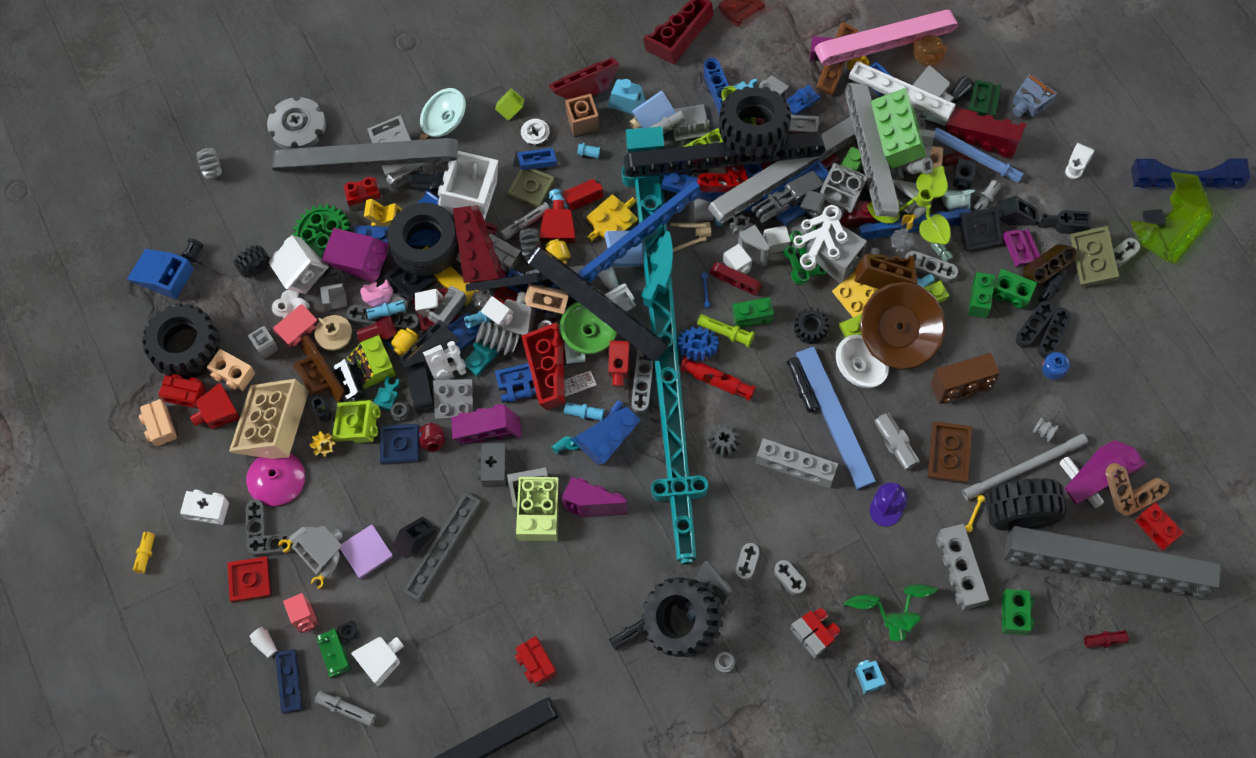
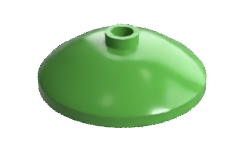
M579 302L572 304L566 309L560 322V333L564 342L572 350L582 354H596L604 351L610 346V341L615 340L617 334L615 330ZM590 330L592 333L586 334L585 331Z

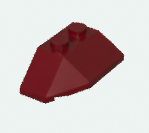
M611 57L562 77L548 86L554 94L568 100L588 94L592 96L599 95L609 88L619 68V63Z

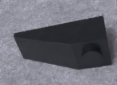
M440 319L400 356L399 360L404 367H408L425 361L423 352L439 345L445 350L448 348L447 344L454 341L455 345H457L459 339Z

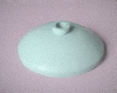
M454 88L443 89L434 94L427 101L421 113L420 125L423 132L430 137H441L452 132L459 125L465 113L466 102L463 94Z

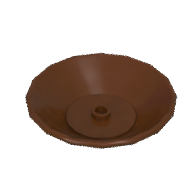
M908 282L887 284L874 292L863 307L860 321L862 340L870 354L885 366L901 370L919 367L932 359L942 345L946 329L944 313L935 296L922 286ZM898 323L902 326L901 330H898L896 327Z

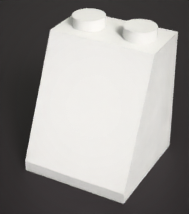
M291 235L284 241V245L273 254L272 259L268 262L286 289L306 294L329 267L321 262V258L302 238Z

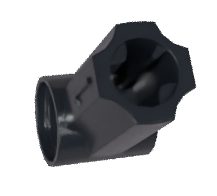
M434 172L433 175L413 173L411 176V189L430 191L432 194L438 195L440 185L443 186L444 173Z

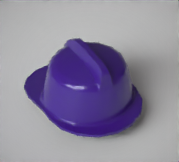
M893 482L880 486L869 509L870 516L876 524L886 527L895 524L899 520L908 500L905 489Z

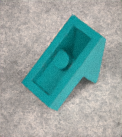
M483 340L473 344L475 350L464 361L466 364L465 368L476 377L502 351L501 349L497 352L496 345L490 349L489 342L483 346Z

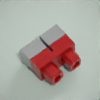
M367 177L363 181H351L343 185L350 212L365 208V201L373 199L380 204L384 203L376 177Z
M823 608L814 612L809 611L792 623L790 630L803 643V646L814 659L828 646L833 644L841 631L835 623H832L827 628L824 627L822 622L828 618V615Z

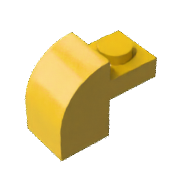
M369 199L366 200L364 217L372 221L371 226L389 227L393 218L396 217L395 215L402 211L403 208L395 203L383 206L375 200Z

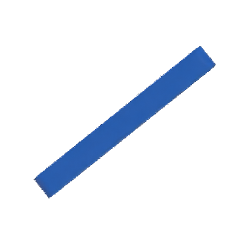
M708 58L704 62L703 74L720 115L721 93L729 85L720 62L716 58ZM760 163L743 165L748 179L763 171Z

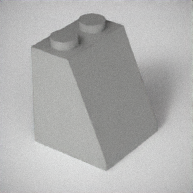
M821 223L817 229L821 228L823 223ZM831 225L829 233L835 247L839 249L840 257L836 260L830 259L825 241H823L815 260L816 263L841 284L850 276L862 260L867 241L841 225L843 231L847 233L848 240L846 243L840 244L836 240V231L833 225ZM841 235L839 239H843L845 236ZM815 239L806 243V253L810 252ZM834 251V252L831 253V255H836V254H837L836 251Z

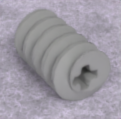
M483 321L476 336V343L482 339L483 346L489 342L490 349L496 345L497 352L503 348L504 355L509 351L512 354L519 335L516 334L512 337L511 331L505 334L504 328L498 332L497 325L491 329V323L488 322L484 326Z

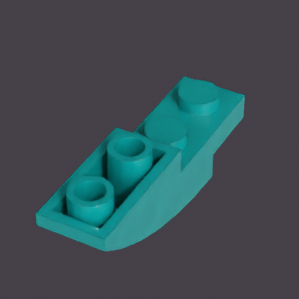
M666 231L663 237L660 236L657 243L658 249L652 253L649 261L652 267V273L649 278L650 284L649 287L644 288L642 297L644 298V305L650 308L658 292L666 293L671 278L673 247L669 231Z

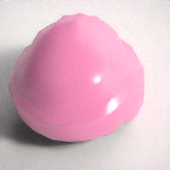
M385 280L379 287H376L377 282L371 283V285H362L363 288L360 290L362 300L370 307L375 308L382 306L383 303L387 302L388 304L390 302L393 288L388 280Z

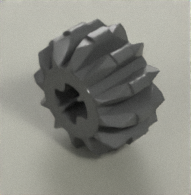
M528 228L519 233L524 259L528 257L536 244L540 245L536 228Z
M727 423L724 425V428L718 424L717 430L712 429L711 435L708 436L709 448H714V455L721 452V457H724V453L732 456V451L737 452V446L741 444V440L738 439L740 433L735 432V427L728 429Z

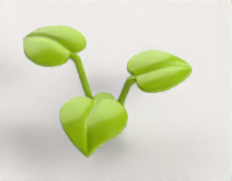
M943 166L934 167L930 174L922 173L918 177L916 188L919 190V193L905 205L899 207V211L904 210L914 202L920 207H926L927 220L922 221L919 226L921 237L930 243L946 245L950 239L948 221L940 214L930 217V202L933 198L942 197L947 191L948 184ZM873 203L868 204V210L871 215L882 223H895L900 218L899 211L896 217L876 216Z

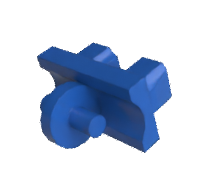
M810 85L803 89H798L794 95L786 99L790 106L791 115H799L802 111L820 100V96L813 91Z

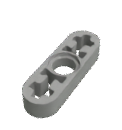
M910 251L906 254L905 258L914 256L916 259L915 268L918 273L924 275L932 274L935 279L946 283L953 282L957 277L958 269L951 263L917 251ZM933 263L936 269L930 271L926 268V264ZM948 270L952 271L950 276L946 275Z

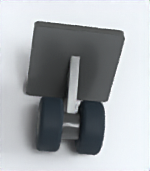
M705 561L695 580L704 582L708 588H712L716 592L714 597H719L721 601L719 608L722 609L732 590L728 582L718 575L716 568ZM687 598L678 599L675 603L679 609L686 607L688 609L686 618L691 623H694L696 615L692 603Z

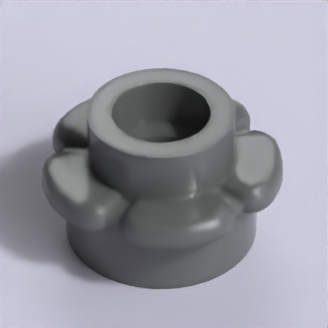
M396 403L392 406L390 414L394 420H405L408 417L409 407L407 405Z

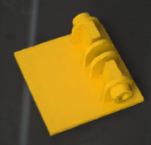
M854 272L832 292L850 315L856 317L862 314L863 307L878 289L857 283Z

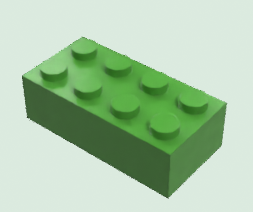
M906 88L872 100L871 104L884 156L891 169L926 157L913 103Z

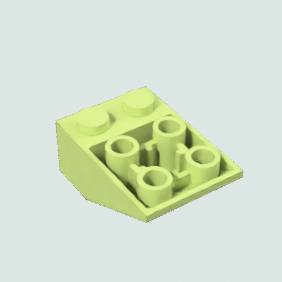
M519 477L516 525L518 541H558V477Z

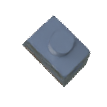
M1030 73L1015 94L1013 99L1015 107L1012 111L1017 117H1021L1024 113L1029 117H1034L1054 103L1057 93Z

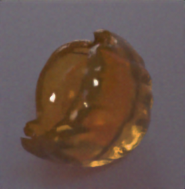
M928 35L920 40H915L913 46L914 56L921 65L926 67L934 66L945 58L947 46L943 45L939 37Z

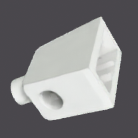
M378 637L351 654L378 687L399 665L400 661L395 653L403 648L404 645L397 637L388 644L381 637Z

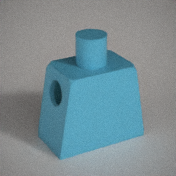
M617 79L611 92L608 107L634 115L632 111L646 101L642 87L631 83L629 79Z

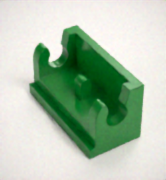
M335 628L317 636L316 641L330 679L352 670L339 633Z

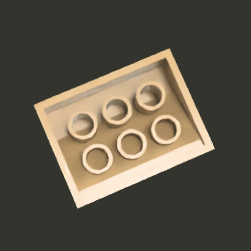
M296 379L251 385L229 451L235 454L270 459L289 457L309 390Z

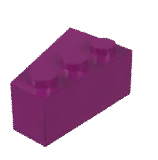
M503 404L494 405L493 408L489 409L479 408L471 413L462 412L458 416L451 417L452 438L459 444L485 442L486 438L497 437V441L503 440V436L513 435L515 439L522 438L520 416Z

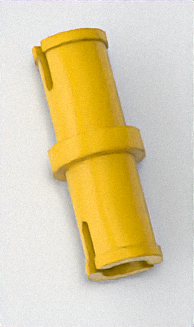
M143 532L140 546L136 549L137 557L132 569L136 573H145L148 559L152 556L151 548L156 535L147 532V534Z

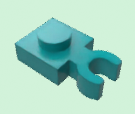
M389 376L385 379L386 387H379L374 399V403L380 409L390 411L396 403L398 392H395V390L400 387L399 379H396L395 384H389L391 381Z

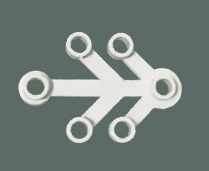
M829 205L824 209L822 215L810 220L806 219L802 222V229L807 234L798 235L794 238L795 247L803 248L806 242L815 239L810 252L802 255L800 258V263L804 270L815 268V258L823 241H825L830 259L836 260L840 257L839 249L835 247L829 233V229L833 225L836 231L837 242L844 244L848 240L847 233L843 231L839 222L842 213L837 206ZM823 223L821 228L812 231L815 225ZM841 235L845 236L843 239H839ZM832 252H837L836 255H831Z

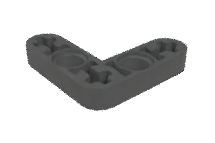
M257 499L249 501L246 505V547L249 553L255 557L287 554L282 552L286 549V544H283L278 549H272L271 544L274 540H289V536L293 533L266 536L265 506ZM255 505H257L260 508L256 511V515L258 518H255V514L251 510L255 508ZM253 524H261L260 531L256 533L251 532ZM255 543H258L260 546H263V547H258V548H257V551H255V550L252 548V547H254V546L256 545ZM292 548L288 553H296V551Z

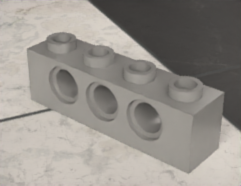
M764 438L756 457V464L829 489L838 463Z
M964 524L941 529L936 540L938 547L942 548L944 553L942 556L944 565L950 571V584L955 586L957 592L955 593L957 604L961 605L962 611L986 605L989 597ZM956 545L960 551L954 552L950 546ZM956 564H963L966 571H960ZM963 583H969L972 586V590H966L963 587Z

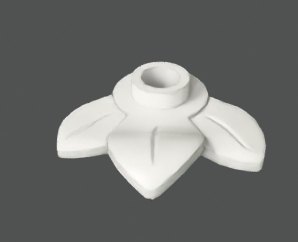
M286 290L282 293L280 299L273 302L272 312L284 319L300 304H303L307 309L310 308V305L306 300L298 298V292ZM283 305L285 309L281 310L278 306Z

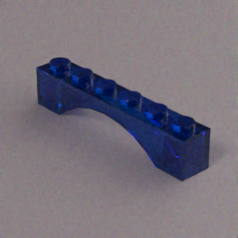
M1229 158L1224 163L1204 171H1182L1164 165L1156 159H1136L1131 167L1133 187L1241 188L1245 187L1250 179L1247 158Z

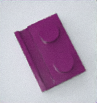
M1029 228L1023 231L1022 229L1006 231L1002 235L1015 267L1026 266L1040 256Z

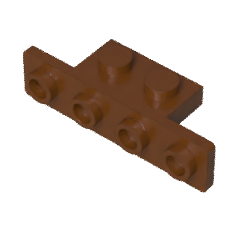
M308 335L304 336L300 347L307 358L294 362V369L312 396L329 390L335 401L342 403L345 395L343 385L338 382L334 372L326 364L325 358L316 349L315 343L311 341Z

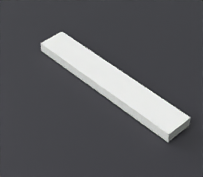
M858 61L849 74V79L866 84L868 87L885 95L906 88L913 107L946 122L956 105Z

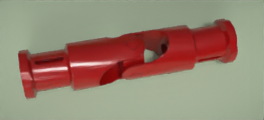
M687 356L684 357L680 365V372L689 373L695 379L732 395L742 396L747 401L751 400L756 389L754 385H747L741 382V379L725 374L701 362L696 363L689 360Z

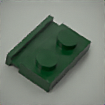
M975 79L969 110L977 112L979 116L992 115L995 117L1001 84L993 85L991 82Z

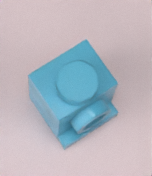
M865 660L858 664L859 667L856 668L855 672L864 695L885 686V681L876 661L870 662V660ZM865 674H870L872 679L867 680Z

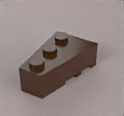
M866 254L855 267L856 282L878 290L891 283L908 282L918 284L914 256L901 258L900 255H895L893 258H889L886 255Z

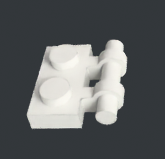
M454 341L447 344L448 348L445 350L439 345L423 352L434 380H450L454 378L452 372L455 370L460 375L466 373V364L461 359L460 349L455 345ZM452 357L454 361L448 363L447 358Z

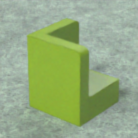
M511 88L497 102L495 110L504 118L510 120L523 107L524 99Z

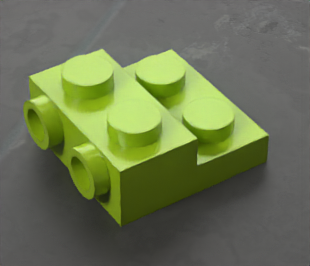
M371 400L337 403L332 439L336 442L351 440L356 443L373 442L374 436H377L378 433L376 419L380 417L378 405Z

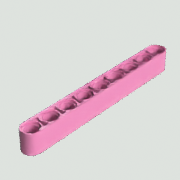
M948 9L819 43L814 48V51L821 64L827 66L948 34L957 29L958 23L952 12Z

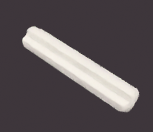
M1069 457L1061 460V467L1073 479L1080 470ZM1099 494L1087 499L1094 508H1098L1104 503Z

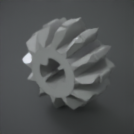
M205 148L197 152V160L206 179H213L222 174L219 158L213 148Z

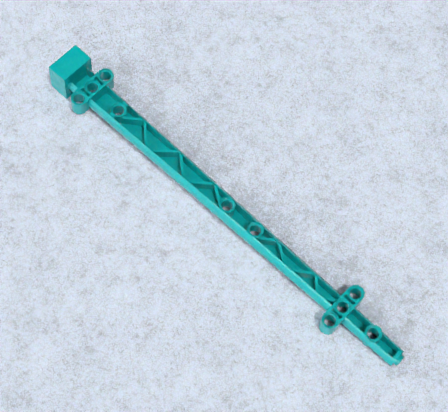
M662 126L626 129L627 154L664 149ZM623 166L621 170L622 183L627 187H635L640 224L665 204L664 189H661L664 174L631 178L626 176L625 166ZM649 205L655 206L654 208H648ZM667 223L661 224L652 235L646 236L641 241L646 287H649V278L652 273L649 261L652 253L658 249L657 243L660 236L663 237L667 231ZM671 277L666 293L658 292L651 308L648 307L651 331L662 340L669 342V346L659 360L654 361L667 479L655 480L651 485V495L657 502L670 501L676 559L678 562H681V565H690L697 559L691 499H699L706 496L708 481L703 476L689 477ZM666 376H671L673 380L666 381L664 380V378ZM696 484H702L704 486V489L696 490L694 486ZM676 486H683L685 490L677 492L674 488ZM662 487L665 492L658 494L655 492V489ZM685 523L689 528L687 530H680L678 526Z

